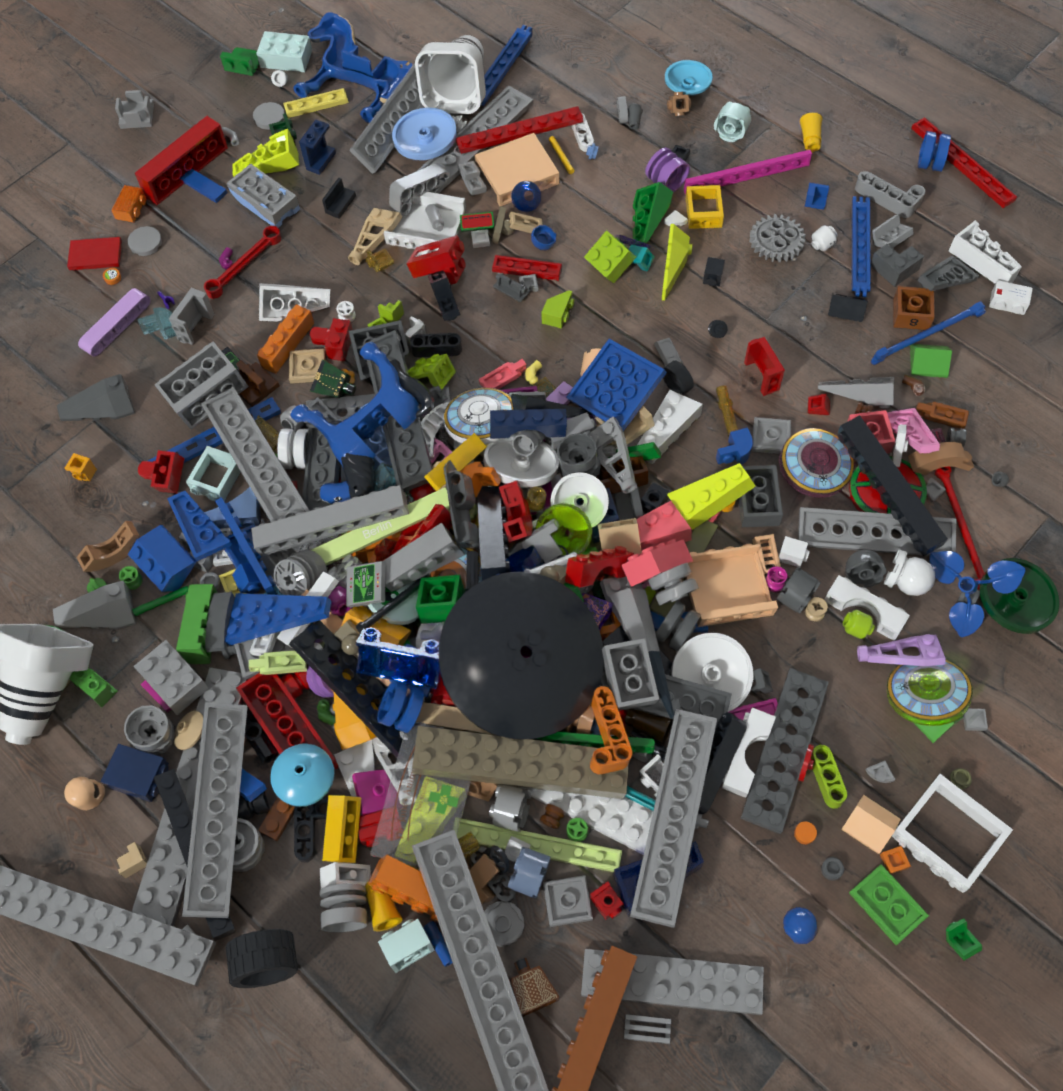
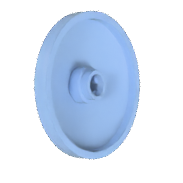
M420 108L405 114L397 121L392 132L394 146L401 155L413 160H429L444 154L453 146L457 137V128L452 116L437 108Z

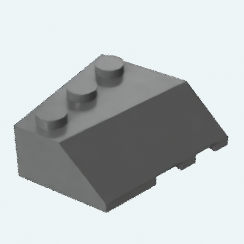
M401 320L349 331L354 359L361 381L370 377L367 360L360 355V350L364 343L396 330L404 357L409 355Z

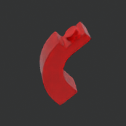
M514 481L500 486L499 490L508 516V522L503 523L509 542L530 536L533 531L531 513L519 482Z

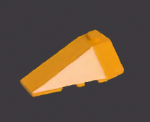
M342 673L345 679L351 680L348 673ZM357 687V692L361 695H365V691L362 688ZM334 692L333 711H335L336 718L334 729L341 749L345 750L376 738V735ZM371 702V706L375 710H378L375 703Z

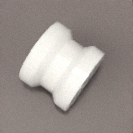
M342 301L337 305L336 310L339 319L350 320L351 322L355 319L356 314L351 302Z

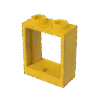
M720 185L687 186L685 199L688 228H722L724 213ZM716 199L717 211L694 212L692 200Z

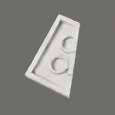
M372 740L334 754L349 792L353 797L357 796L352 775L359 772L375 771L374 745Z

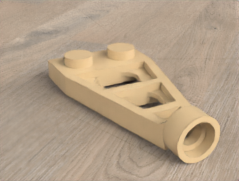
M374 208L365 220L354 250L348 256L350 262L360 265L362 260L385 239L384 231L392 232L402 219L401 213ZM373 226L384 227L378 234L370 233ZM366 239L372 240L368 246H363Z

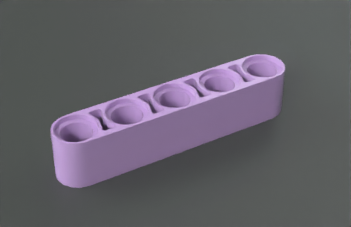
M136 288L131 289L80 338L78 342L79 348L91 356H98L149 306L150 297Z

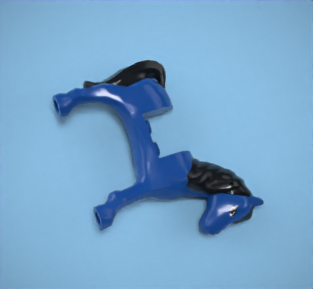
M374 342L366 343L360 350V355L366 360H372L379 367L381 373V387L376 396L366 406L337 425L329 423L320 411L309 410L304 404L296 406L290 414L295 422L313 424L325 436L335 457L343 467L346 481L326 483L320 488L321 499L331 505L335 502L347 501L353 497H361L375 491V470L373 468L375 462L373 459L376 454L363 441L365 438H371L375 433L374 430L379 426H384L390 416L405 430L416 418L427 415L434 409V398L429 389L419 380L407 375L398 360L389 361L386 354L381 352Z

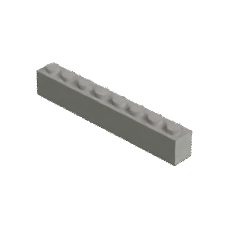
M400 485L390 486L385 490L373 491L361 497H353L347 501L335 502L332 505L318 507L309 512L297 513L295 516L260 524L257 527L251 528L254 549L260 556H265L408 515L406 495Z

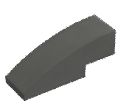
M232 592L213 594L206 626V652L226 650L227 643L225 638L235 600Z

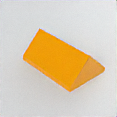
M364 606L353 607L346 612L342 625L350 620L356 626L374 613ZM381 618L368 628V632L364 634L377 648L371 656L391 666L410 635L411 630L401 625L387 623V620Z

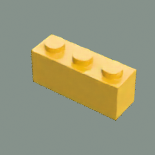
M328 796L322 861L356 863L361 797Z

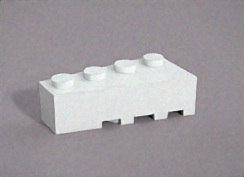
M669 390L653 417L655 426L643 434L637 445L654 442L662 455L668 449V446L675 442L701 416L703 404ZM657 459L646 461L653 464Z

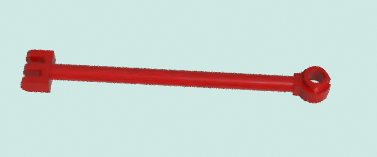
M950 466L938 468L935 470V476L943 482L978 578L975 580H981L984 571L950 480L952 469Z

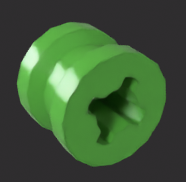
M126 566L119 573V579L124 581L130 590L137 589L142 584V576L133 566Z
M573 818L567 824V836L570 840L583 842L588 834L587 823L581 818Z

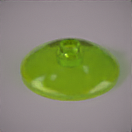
M567 503L555 504L547 508L538 518L535 530L555 518L559 527L551 533V536L557 545L565 547L569 554L573 552L577 553V555L584 554L592 539L591 522L585 512L579 507ZM567 529L570 532L568 537L564 534ZM560 548L561 551L563 552V554H561V555H565V556H566L565 550L562 549V548Z

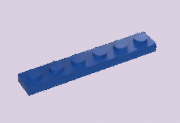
M222 497L215 500L265 591L269 595H275L276 592L273 587L276 584L271 575L266 576L265 571H267V568L263 561L258 562L256 557L259 554L254 549V545L249 546L248 542L251 540L246 531L241 532L240 527H242L240 520L237 516L233 518L231 514L234 512L229 502L225 504Z

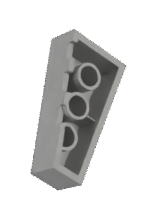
M440 523L383 561L385 563V587L391 592L399 590L403 586L464 556L465 553L455 542L454 535Z

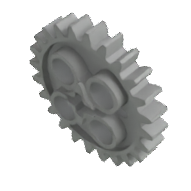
M774 214L773 218L767 215V219L761 217V221H756V224L752 226L749 242H751V248H755V253L760 252L759 257L765 255V260L770 257L772 262L775 259H778L779 262H781V259H784L787 262L788 257L794 259V256H798L800 251L803 250L806 240V234L803 233L804 228H800V223L795 225L796 220L790 221L789 216L784 219L782 214L780 218H777L776 214Z

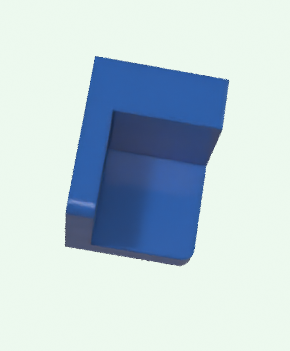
M809 183L805 207L824 210L829 186Z

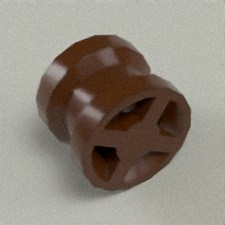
M859 401L855 414L872 412L873 405H866Z
M547 804L545 807L546 812L544 815H541L540 821L553 829H559L560 820L565 817L566 813L555 805Z

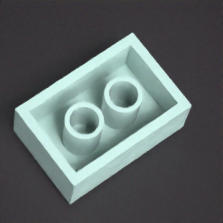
M264 31L256 54L260 68L305 72L312 53V46L309 36Z

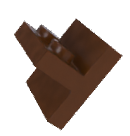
M240 360L236 363L239 374L249 386L239 395L251 407L280 387L278 381L257 362L252 365H246Z

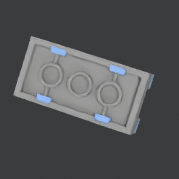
M249 164L227 182L230 192L237 201L271 226L279 228L286 217L292 216L300 210L295 194L252 164Z

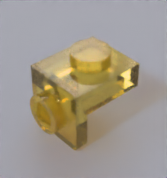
M385 248L374 254L370 250L366 251V262L370 268L373 267L376 273L394 264L393 258Z

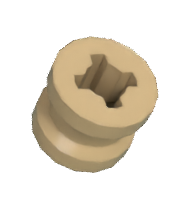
M819 597L812 598L805 610L807 618L811 621L822 620L828 608L826 601Z

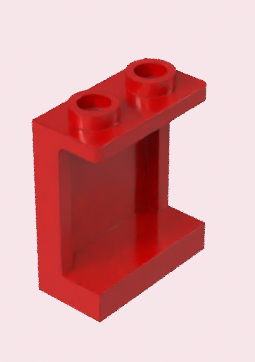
M765 337L751 340L747 346L745 365L755 363L762 373L763 381L760 391L763 396L779 391L785 371L784 367Z

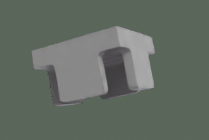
M141 90L125 91L128 101H121L120 98H116L115 110L119 117L118 124L120 129L152 127L154 102L148 96L144 98Z

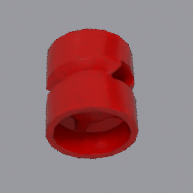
M307 672L287 673L280 678L294 700L303 695V689H310L307 682Z

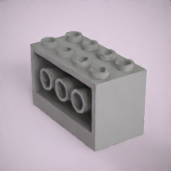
M214 342L206 345L202 350L191 356L186 362L176 367L171 373L155 384L156 388L190 430L208 418L201 403L233 387L238 394L249 387Z

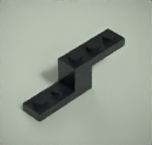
M444 270L428 274L444 321L456 319L461 314Z

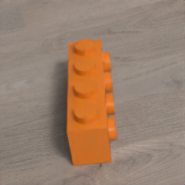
M296 304L288 312L287 317L278 325L277 330L273 335H270L266 344L258 351L257 357L261 367L274 374L279 371L289 358L290 351L295 350L314 325L310 310Z

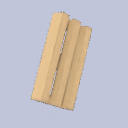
M515 212L509 214L511 229L532 233L534 228L542 225V219Z

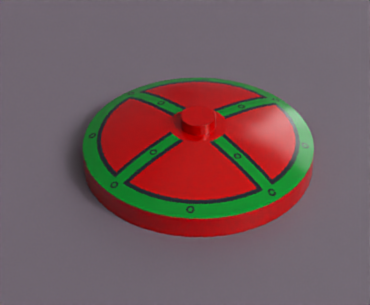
M901 459L900 467L897 468L924 505L927 496L925 480L920 473L913 472L909 462ZM858 466L853 472L849 484L850 498L859 512L891 514L890 508L881 501L880 494L876 489L872 488L868 477L860 471Z

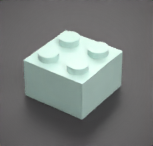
M410 919L401 925V929L396 932L392 930L385 933L381 937L382 940L378 941L390 967L395 973L435 951L418 919L415 921Z

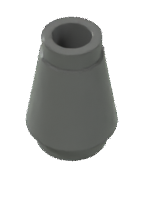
M631 104L627 109L629 128L635 130L639 128L643 110L639 104Z

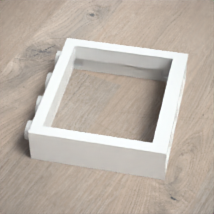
M939 774L896 828L892 837L899 842V846L910 850L915 859L925 862L930 866V870L935 875L942 876L949 882L952 888L955 887L964 893L971 887L1013 829L943 775ZM935 790L997 837L967 878L905 830Z

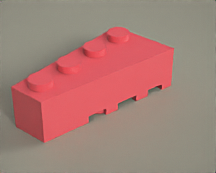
M672 501L636 519L641 551L673 539L676 542L683 539L685 542L692 540L691 527Z

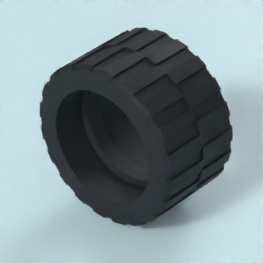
M264 929L253 931L233 938L225 947L229 984L233 987L257 988L285 981L293 977L298 971L294 936L289 930Z

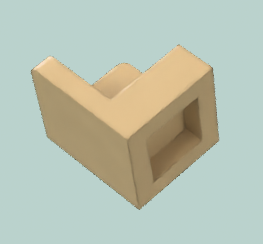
M135 842L127 846L128 853L117 859L120 867L118 869L119 874L124 878L145 868L148 862L142 848Z

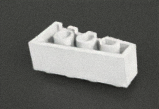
M976 220L955 236L949 248L950 253L993 283H996L997 280L1008 283L1014 282L1022 266L1008 252H1003L1000 249L1001 245L997 241L993 242L988 237L989 233L986 230L982 231L978 227L979 223Z

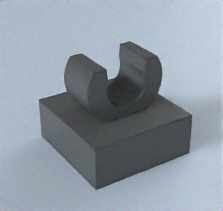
M761 668L754 670L753 682L756 681V686L752 687L750 691L754 693L761 691L765 694L773 692L769 673Z

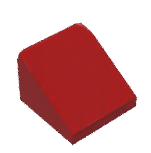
M826 393L808 397L809 414L830 415V399Z

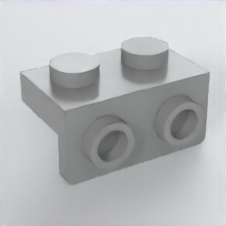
M894 215L872 231L875 246L882 248L888 244L892 249L914 234L912 227L900 224L899 215Z

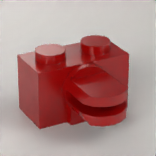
M333 318L330 329L312 328L310 331L312 343L324 345L328 359L345 361L351 343L349 331L353 330L351 321Z
M158 450L156 461H142L139 464L138 474L145 479L152 480L151 487L160 492L177 494L185 458L176 452Z

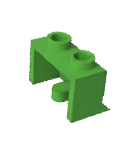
M91 668L84 671H73L69 678L75 686L87 693L101 708L118 692Z

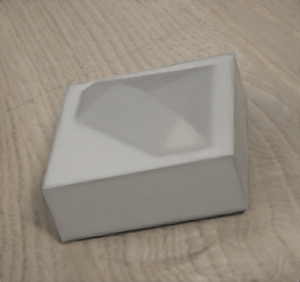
M965 708L963 710L965 730L986 731L988 729L985 709Z

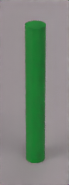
M188 586L182 587L136 607L132 611L135 616L186 595L189 588Z

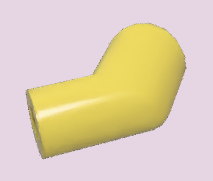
M538 360L525 371L526 381H529L531 385L538 381V377L535 375L542 367Z

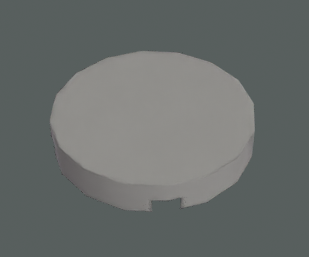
M273 102L259 105L253 112L255 124L262 129L269 130V124L284 121V109L281 105Z
M149 226L135 229L128 237L129 248L134 254L136 253L139 256L151 255L158 251V247L162 245V237L159 231Z
M497 901L489 905L484 911L496 946H510L516 943L522 936L524 917L521 910L515 904Z

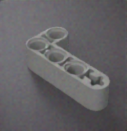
M435 163L395 180L390 186V206L395 211L400 212L402 216L407 215L411 210L412 199L446 184L450 179V172L440 164Z
M868 171L859 173L855 185L856 192L865 197H870V200L903 218H909L920 207L925 195V188L921 185H913L907 192H904Z

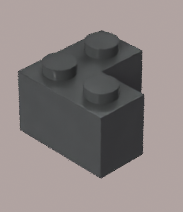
M886 244L874 252L870 266L895 287L920 269L924 256L913 246L898 254Z

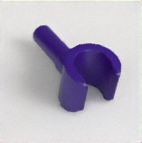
M161 291L157 292L163 299L167 309H169L167 303L172 302L175 305L173 297L165 296Z

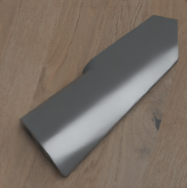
M449 460L443 468L455 542L465 549L479 546L480 543L477 526L471 523L469 510L475 504L472 480L468 475L457 471L451 460Z

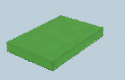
M882 864L849 892L895 945L899 944L929 916Z

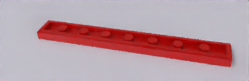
M925 117L914 123L911 128L923 139L926 131L936 132V143L942 134ZM950 140L946 159L1002 208L1016 201L1017 196Z

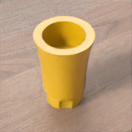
M807 113L799 121L805 149L811 150L812 153L821 148L823 118L818 113Z
M367 882L365 884L366 897L371 912L373 931H385L399 925L403 919L394 901L391 900L392 896L385 892L383 895L371 890L372 886Z

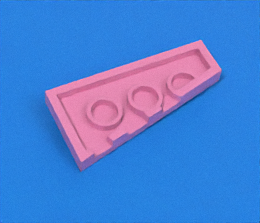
M915 408L887 412L892 431L897 434L898 426L900 424L906 425L905 440L920 454L939 451V442Z

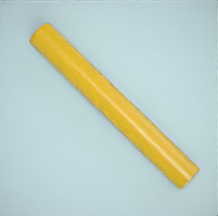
M551 136L549 138L551 145L567 172L573 174L574 169L555 137Z

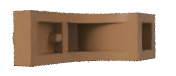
M956 442L939 443V451L927 454H920L918 451H915L908 456L913 472L923 475L947 466L967 471L974 468L971 454L968 451H964L961 443Z
M125 521L110 539L100 544L86 545L76 558L84 572L108 568L128 556L139 534L132 521Z

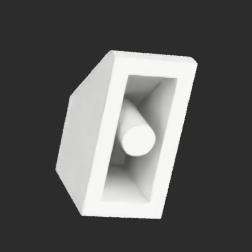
M334 862L320 868L321 889L342 883L365 886L371 878L370 865Z

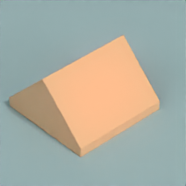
M863 795L841 830L877 854H880L895 832L901 819Z

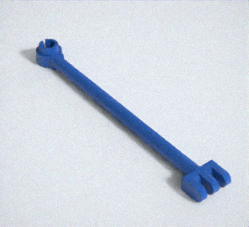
M982 301L977 302L969 309L889 348L883 347L877 350L871 359V363L876 365L884 361L887 356L969 316L976 315V317H980L986 312L984 309L986 307Z

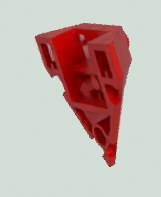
M435 504L425 520L406 528L401 533L392 555L440 523L450 530L452 527L450 512L442 504Z

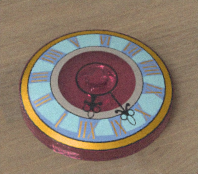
M807 428L791 435L784 443L779 456V465L785 480L798 492L816 498L830 497L841 492L850 482L855 469L854 459L849 455L845 444L839 441L838 436L830 431L819 428Z

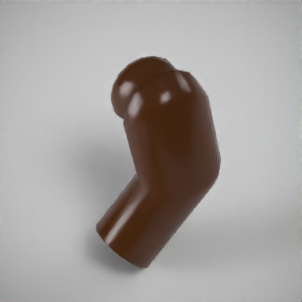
M904 375L903 384L909 385L917 396L924 394L925 387L920 379Z

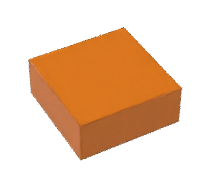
M902 846L880 854L890 874L911 867Z

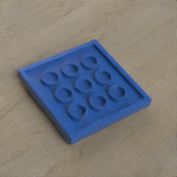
M608 339L566 398L604 422L611 417H615L624 432L667 372L642 356Z

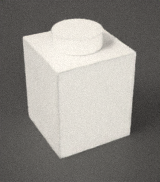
M785 536L779 561L800 568L802 561H807L810 552L806 550L808 543Z

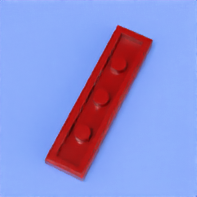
M495 255L492 272L519 276L536 274V278L559 281L562 270L561 263Z

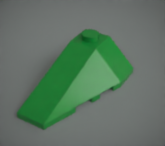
M661 182L637 189L634 197L633 209L635 210V215L633 216V221L635 222V227L633 228V239L645 244L649 241L672 201L673 191Z

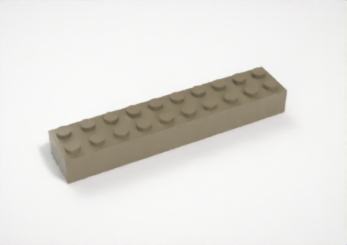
M418 726L412 774L623 799L627 792L628 766L623 770L596 774L590 768V761L594 751L598 748L529 739H509L497 735ZM617 754L620 759H626L625 756ZM596 759L601 764L605 763L602 759Z

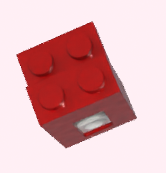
M456 235L418 246L406 264L413 278L444 270L450 285L456 284L466 267L465 260L461 257L464 252V244Z

